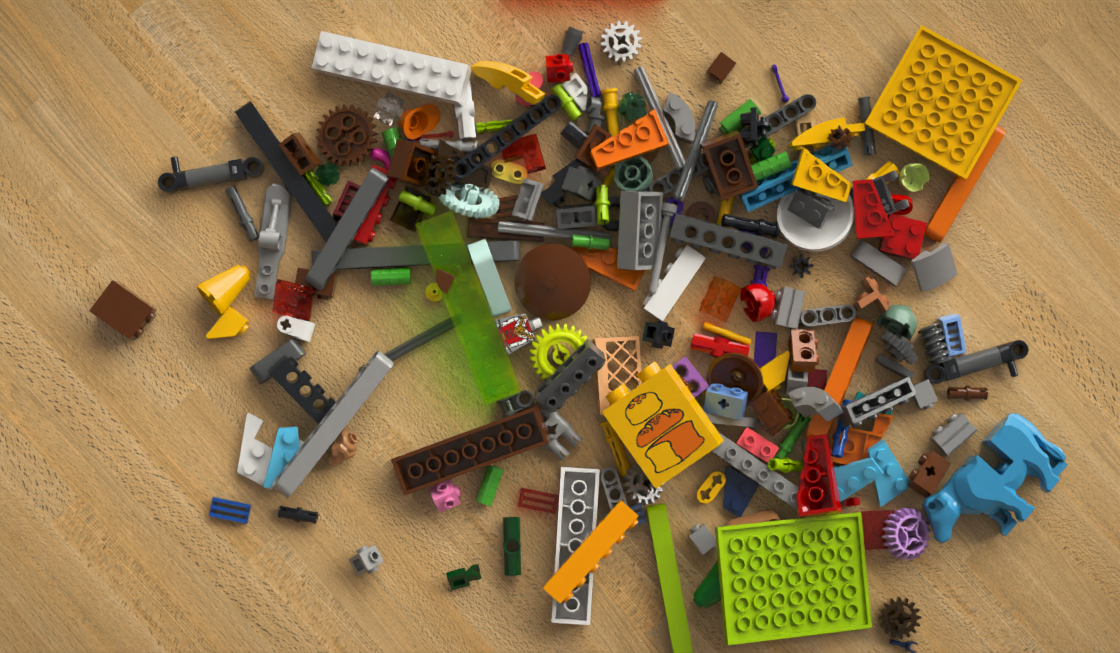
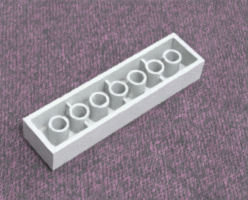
M323 31L320 33L312 64V69L318 73L460 106L463 105L472 70L467 64Z
M561 467L554 574L596 528L600 469ZM590 571L584 577L587 580L580 588L576 586L571 591L573 596L566 603L562 601L560 604L553 598L551 623L590 625L593 573Z

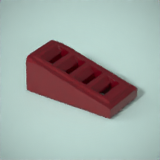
M350 181L347 182L333 212V219L340 221L343 213L340 211L345 213L347 209L342 205L349 206L351 203L350 200L345 199L346 196L352 199L355 194L348 192L349 189L357 192L360 185Z

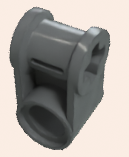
M523 390L501 398L496 402L500 405L504 414L503 418L531 406L534 402V395L528 390ZM523 393H527L530 396L528 404H523L520 401V396Z

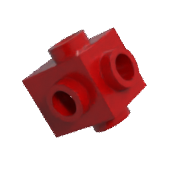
M568 54L545 56L547 83L570 81V73L574 72L573 62H569Z

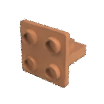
M869 276L863 279L861 283L866 292L855 298L857 302L853 306L856 311L872 301L880 313L889 310V301L885 295H880L877 290L879 286L875 279H870Z

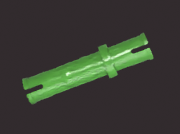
M800 413L796 424L792 426L783 442L779 443L778 446L780 448L773 458H786L788 454L792 453V447L809 421H811L808 416L804 417Z

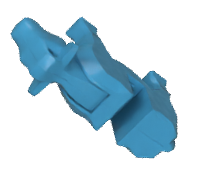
M1016 413L1008 414L981 441L1001 458L1004 463H999L993 469L978 455L968 456L963 465L953 473L937 494L924 499L922 507L932 527L934 539L939 543L949 541L952 528L960 514L972 515L981 513L995 520L999 525V533L1002 536H1007L1018 523L1012 518V514L1009 511L1014 512L1019 522H1024L1035 509L1032 505L1027 504L1024 499L1017 496L1016 491L1023 484L1026 476L1031 475L1032 477H1038L1041 490L1044 493H1049L1059 482V474L1068 465L1064 462L1066 457L1062 449L1047 441L1040 431L1023 416Z

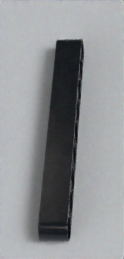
M249 101L235 111L236 115L324 241L327 242L337 223L304 176L298 173L278 145L280 144L279 140L253 103Z

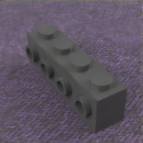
M587 339L535 390V399L552 413L556 409L562 408L565 400L570 396H574L578 388L583 383H587L596 370H600L604 366L606 361L604 352Z
M906 377L841 406L844 413L840 414L839 417L844 427L851 425L853 428L862 424V420L865 418L871 420L879 416L878 412L882 410L885 413L894 409L893 405L897 403L902 405L909 402V398L917 393L910 377Z

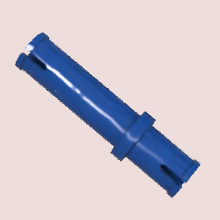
M843 400L842 406H844V405H846V404H848V403H850V402H852V401H851V400ZM840 417L836 433L833 434L834 443L831 456L835 458L843 457L845 443L848 442L849 425L844 427ZM843 432L840 445H838L840 434Z

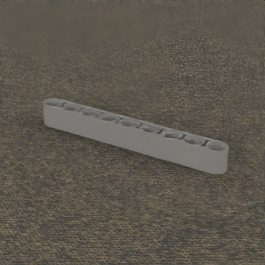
M379 350L373 354L276 477L271 487L286 498L292 495L394 364L392 360Z

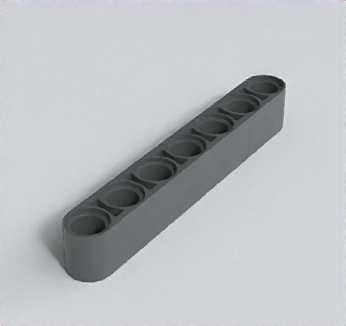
M375 168L370 170L306 275L304 282L319 291L323 290L390 177Z

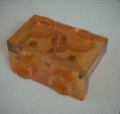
M714 276L709 284L706 296L701 302L699 311L727 322L741 287L726 279Z

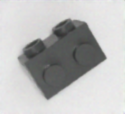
M798 189L787 210L816 228L821 229L829 213L834 211L835 206L831 204L832 202L829 199L820 198L814 192Z

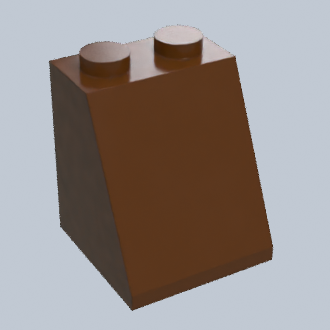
M112 280L89 311L130 340H135V338L139 339L144 333V326L153 321L157 309L121 282Z

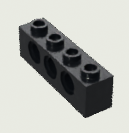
M284 355L268 370L269 374L319 424L336 401L332 397L328 399L324 395L325 390L318 383L314 385L310 381L312 377L305 370L301 371L297 367L299 364L292 356L288 358ZM290 372L297 374L296 379L293 381L286 378ZM309 386V393H300L301 387ZM317 399L323 400V405L320 408L313 406L314 401Z

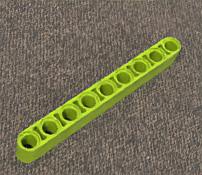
M666 504L646 506L673 653H693Z

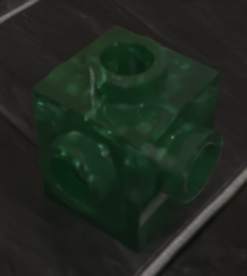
M633 91L622 95L623 99L618 101V111L621 116H624L626 122L647 115L645 110L646 101L639 93L633 94Z

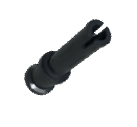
M723 214L721 219L722 226L752 231L759 236L764 234L777 239L780 233L778 222H767L764 219L752 220Z

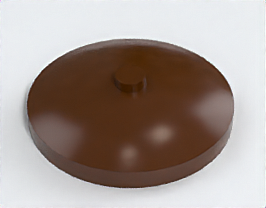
M557 243L540 245L530 250L518 264L514 279L515 291L524 308L534 316L545 320H561L576 313L588 299L591 290L590 270L583 257L574 249Z

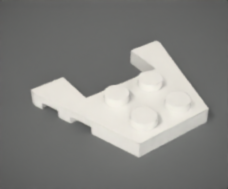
M248 413L237 473L263 486L273 448L255 439L264 420ZM299 439V448H300V447L302 446V444L304 443V441H302V440H300V439Z

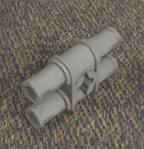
M541 403L539 404L543 409L536 404L535 406L539 407L541 415L546 419L545 426L547 431L548 425L552 427L558 424L555 429L557 433L549 435L551 442L543 446L545 450L550 449L562 461L565 457L560 451L565 456L570 452L557 441L558 437L563 435L574 448L578 443L573 437L579 443L583 438L571 428V423H568L558 413V410L552 413Z

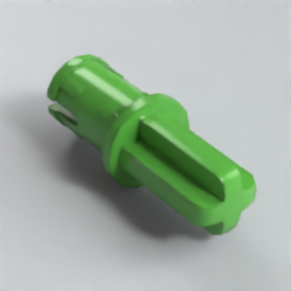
M572 235L571 247L588 248V250H591V248L608 250L610 240L608 238L592 237V235Z

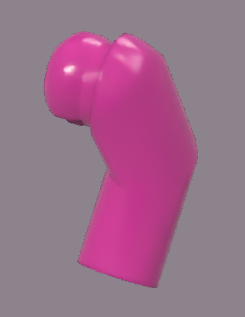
M375 148V150L371 151L370 158L373 161H382L386 170H389L391 163L389 153L380 148Z

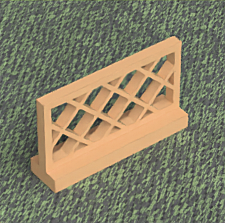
M639 336L592 339V343L604 352L606 360L604 366L594 372L597 415H604L602 411L610 406L605 396L612 392L609 389L608 383L613 378L620 385L626 384L631 377L637 381V386L642 384L638 376L634 375L636 371L637 374L641 372ZM635 340V349L630 354L622 346L627 341ZM606 342H614L618 346L612 355L606 350ZM620 349L628 355L622 364L614 357ZM630 358L636 362V368L632 373L624 366ZM611 359L619 365L613 374L607 369V364ZM621 368L629 374L623 383L615 376Z

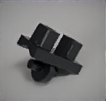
M756 107L750 108V112L740 114L741 126L751 125V130H741L743 143H752L753 147H759V131L761 136L765 137L766 131L772 129V124L766 122V117H761L759 122Z

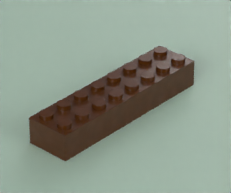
M535 406L391 459L405 496L548 444L551 440L539 407Z

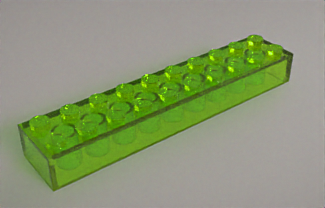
M453 210L416 223V228L435 277L437 268L455 276L448 294L442 290L441 293L484 404L487 405L521 392L520 384Z

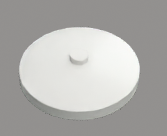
M796 191L781 198L777 209L780 231L789 243L801 250L820 252L831 249L840 244L852 229L855 215L850 195H848L847 202H841L815 193L820 198L829 199L832 202L831 204L835 206L834 211L829 213L821 229L816 228L787 210Z

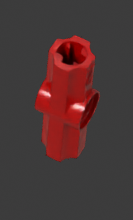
M693 333L690 349L709 353V355L715 357L726 353H740L748 356L750 346L731 342L726 338Z

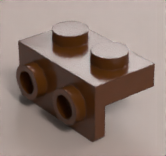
M767 390L749 405L768 432L774 436L785 426L793 424L795 421L792 418L793 413L790 409L784 407L781 403V396L777 392Z

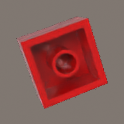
M896 214L887 215L896 236L881 237L878 250L883 254L910 261L920 254L927 222Z

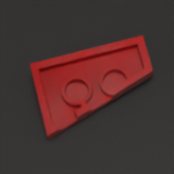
M873 180L852 181L856 239L896 236Z

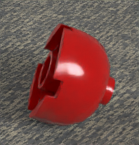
M753 283L742 287L740 290L741 302L745 301L747 308L743 309L752 322L762 321L773 313L776 296L767 286Z

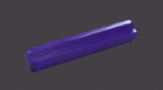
M587 42L578 45L589 92L591 97L598 98L601 96L589 45Z

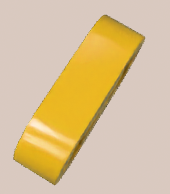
M714 471L706 478L696 492L699 502L707 504L714 499L726 482L723 473ZM720 475L721 484L716 483L713 487L710 486L714 481L712 477ZM711 488L708 493L709 499L704 498L702 500L700 492Z

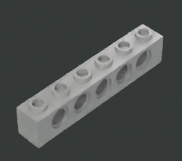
M719 433L724 441L712 450L714 454L798 511L796 497L799 488L774 470H770L767 465Z

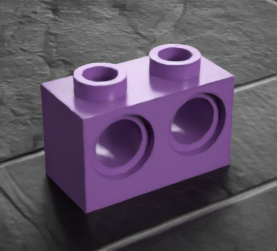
M686 356L672 366L674 370L677 367L685 369V376L681 380L686 387L689 382L696 383L697 391L691 393L694 398L709 387Z

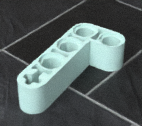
M486 239L467 245L493 316L512 311Z

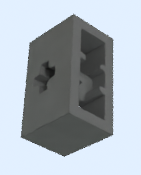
M569 166L562 189L580 199L595 203L596 187H601L603 181L596 178L597 174L588 171L587 168L577 166L576 169Z

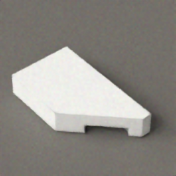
M575 73L570 77V81H565L561 86L584 113L586 110L588 87Z

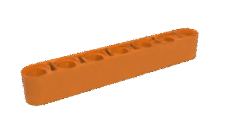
M998 125L996 126L966 181L958 176L954 178L928 222L924 235L938 243L943 240L1005 135L1006 130Z
M856 316L824 389L840 406L874 323ZM814 414L805 438L827 434L828 436L835 418L827 422L822 416Z

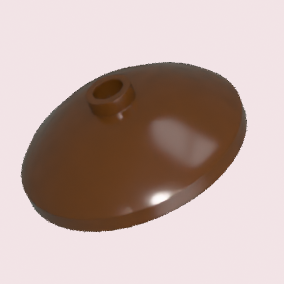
M740 353L720 355L711 363L707 371L708 386L717 383L727 388H740L744 392H748L746 406H749V404L756 400L763 390L764 380L759 366L746 355ZM736 373H739L741 378L737 377Z

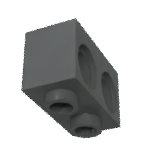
M595 203L557 206L556 208L558 229L596 226L597 224Z

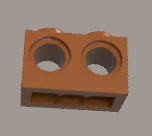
M791 329L788 337L791 372L814 373L816 365H819V353H816L818 339L814 337V330Z

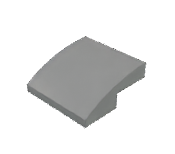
M945 242L932 252L925 250L911 260L919 289L922 292L938 287L958 275L950 245Z

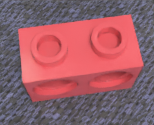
M744 427L735 444L767 464L771 458L773 459L780 448L748 427Z

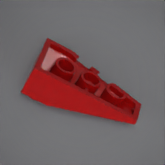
M827 434L807 437L803 459L804 464L800 475L799 491H797L796 497L799 517L826 516L842 513Z

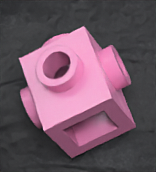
M450 479L429 488L439 513L461 504L458 497L461 495V492L457 485L453 486Z

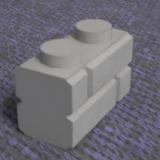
M782 287L781 291L777 290L776 302H778L777 309L773 310L771 320H774L773 325L789 329L798 328L805 291Z
M956 413L952 414L946 420L948 423L944 427L940 425L932 432L933 436L930 439L945 456H949L977 431L962 413L958 415Z

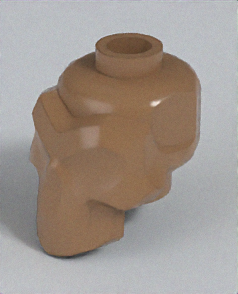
M343 429L329 446L331 454L327 458L331 467L341 464L356 454L358 438L351 430Z

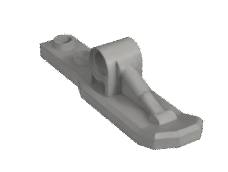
M272 184L265 190L257 248L260 258L254 295L257 298L272 300L275 298L279 262L285 253L292 194L285 185Z

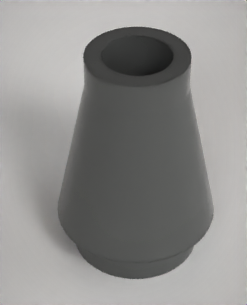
M569 26L568 30H565L561 52L572 56L583 38V32Z

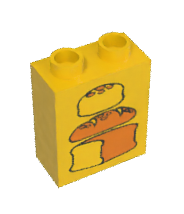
M655 361L636 374L642 384L630 392L626 385L622 384L605 397L611 406L602 411V413L656 489L718 447L724 439L670 364L661 370Z

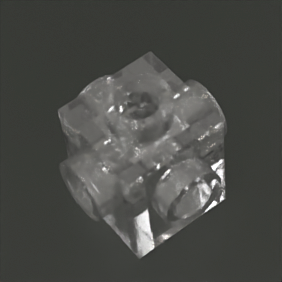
M387 92L384 98H379L374 118L391 126L396 119L401 118L405 110L402 108L405 100Z

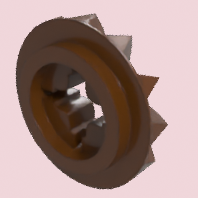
M699 201L688 207L685 216L695 218L692 215H698L702 209L703 216L709 218L703 219V221L715 223L716 213L710 204Z

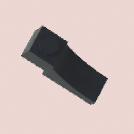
M575 159L552 175L556 183L541 192L542 197L550 207L552 205L557 207L565 201L563 198L566 194L564 193L565 190L562 189V185L569 166L577 169V166L582 167L585 165L584 163Z

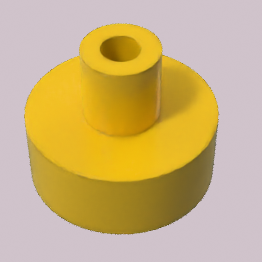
M437 283L429 284L425 291L426 297L432 302L441 301L445 295Z

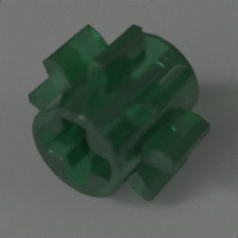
M329 162L326 165L321 164L316 171V176L319 177L317 182L327 187L330 184L335 185L340 178V173L337 172L339 167Z

